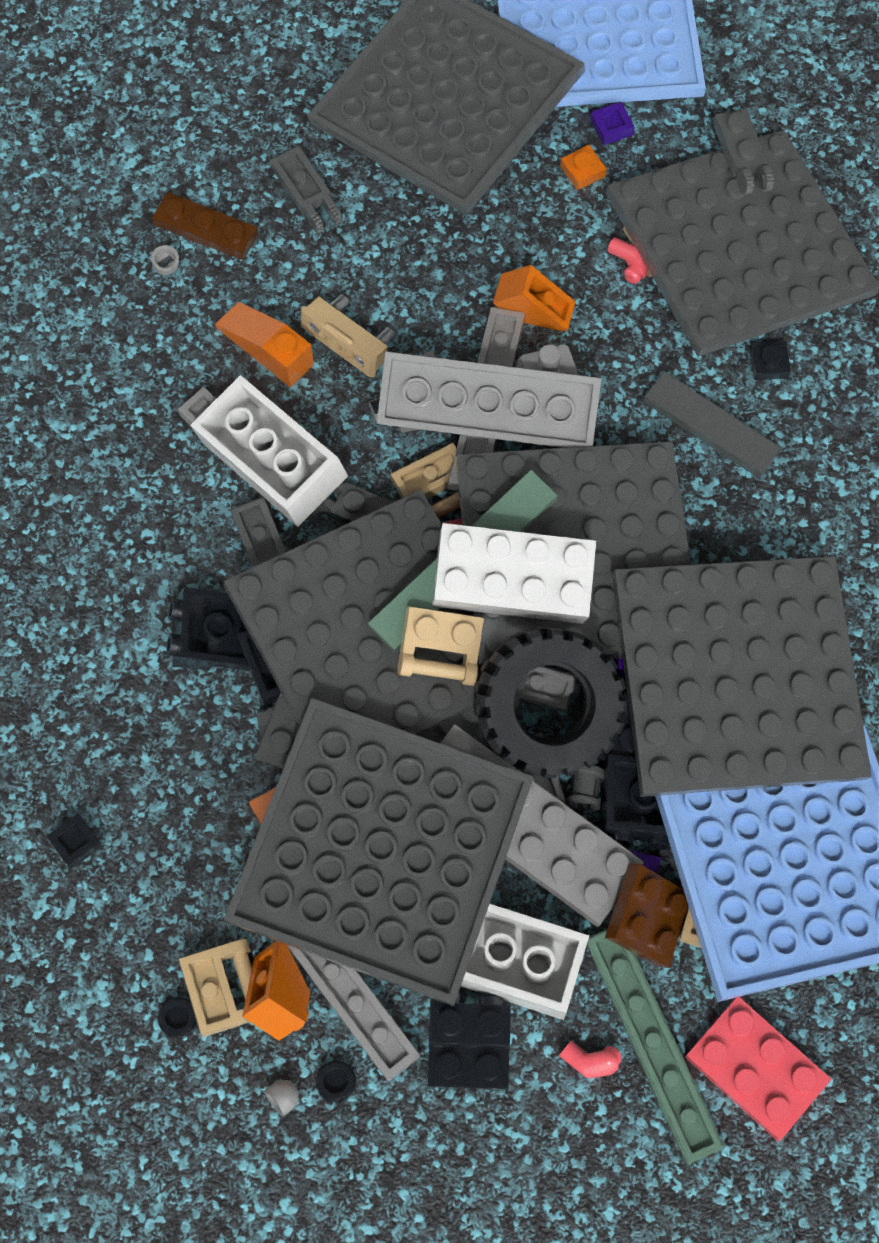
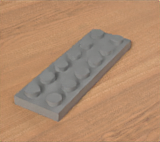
M385 352L377 424L563 448L593 446L602 378Z
M457 725L451 728L440 743L518 771ZM532 781L505 858L596 927H599L616 903L628 864L643 865L644 861L534 781Z

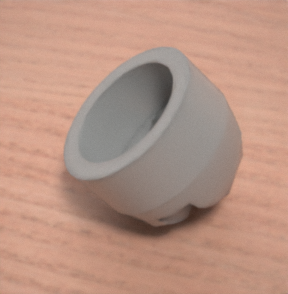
M162 245L153 251L151 259L152 266L156 272L167 276L177 270L179 255L173 247ZM170 258H172V259L174 260V261H172L171 263H169L168 265H166L165 267H163V268L160 267V266L163 265L165 262H167Z
M289 1080L277 1081L264 1090L267 1099L282 1117L293 1110L298 1102L299 1091L296 1085Z

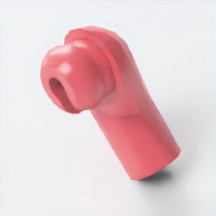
M613 238L609 243L608 252L626 261L628 267L624 270L625 279L632 284H637L647 275L648 268L635 245L619 238Z
M572 1040L559 1055L580 1074L590 1079L612 1075L618 1070L622 1060L620 1051L613 1046H606L602 1051L587 1053Z

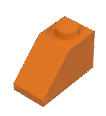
M532 265L502 273L493 300V304L500 309L525 313L524 323L561 332L568 331L576 301Z
M275 941L254 957L242 1016L278 1041L291 1032L300 1030L306 1023L309 1015L307 1009L310 991L286 944Z

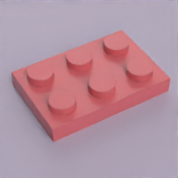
M740 997L735 998L685 1056L690 1063L777 1142L782 1140L832 1080Z

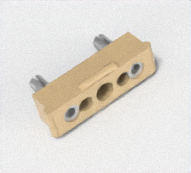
M340 294L330 304L321 297H318L308 307L303 306L301 308V328L368 377L373 378L376 376V371L384 364L385 352L388 350L386 344L395 335L392 329L385 328L377 337L370 334L340 312L349 302L348 298L344 297L343 294Z

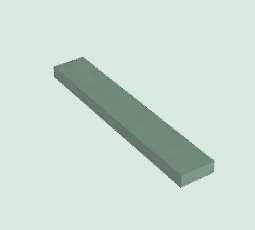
M530 470L483 514L472 527L523 532L557 500L558 495ZM437 559L368 623V626L394 652L401 647L406 607L435 611L442 609L438 606H432Z
M607 929L588 938L587 949L686 1165H689L725 1147L636 955L606 939Z

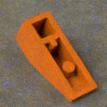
M241 302L233 306L215 324L219 331L290 388L314 366L312 347L308 341L285 323Z

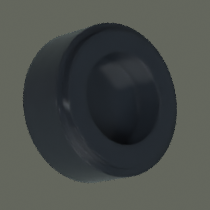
M174 997L167 1000L161 1006L158 1013V1023L161 1030L167 1036L174 1039H184L195 1032L198 1024L190 1000L183 997Z
M331 1061L319 1070L316 1077V1087L319 1094L330 1103H343L354 1094L357 1087V1078L353 1069L345 1062Z

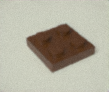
M629 863L605 938L658 967L670 968L688 909L684 890L641 864Z

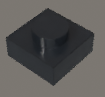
M787 341L751 344L750 356L754 380L789 378L791 370Z
M79 813L47 835L70 869L103 847Z

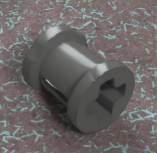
M584 766L578 769L579 774L573 775L572 793L567 797L566 804L571 808L581 811H598L601 807V802L598 800L600 781L604 779L605 770L597 766H592L591 768Z

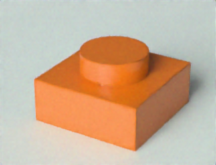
M590 145L561 158L560 167L577 191L606 177L607 168Z

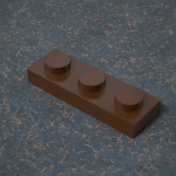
M169 192L166 193L152 217L154 226L243 261L259 234L257 226Z

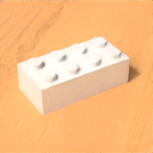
M241 375L190 425L208 449L297 527L348 477L336 455Z
M442 523L439 535L432 606L583 624L589 618L596 541Z
M489 904L461 987L488 996L501 997L504 1001L564 1020L589 935Z

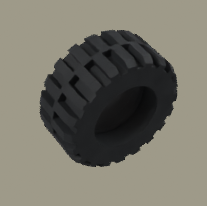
M539 627L510 636L511 639L504 644L500 643L492 650L494 654L489 661H484L480 668L482 670L479 681L475 682L476 703H473L474 715L478 718L479 725L477 726L482 736L497 755L511 766L532 776L537 774L544 778H556L557 775L564 774L569 777L579 774L578 769L584 766L591 768L599 762L597 757L602 752L608 754L613 748L614 744L611 740L615 733L621 734L624 723L620 722L622 712H627V700L622 698V690L626 689L623 677L618 676L616 672L617 664L612 657L607 656L603 652L604 648L598 643L574 631ZM546 665L560 666L569 670L579 680L584 695L583 709L577 722L566 733L554 738H543L529 733L518 721L514 710V696L521 680L533 669Z

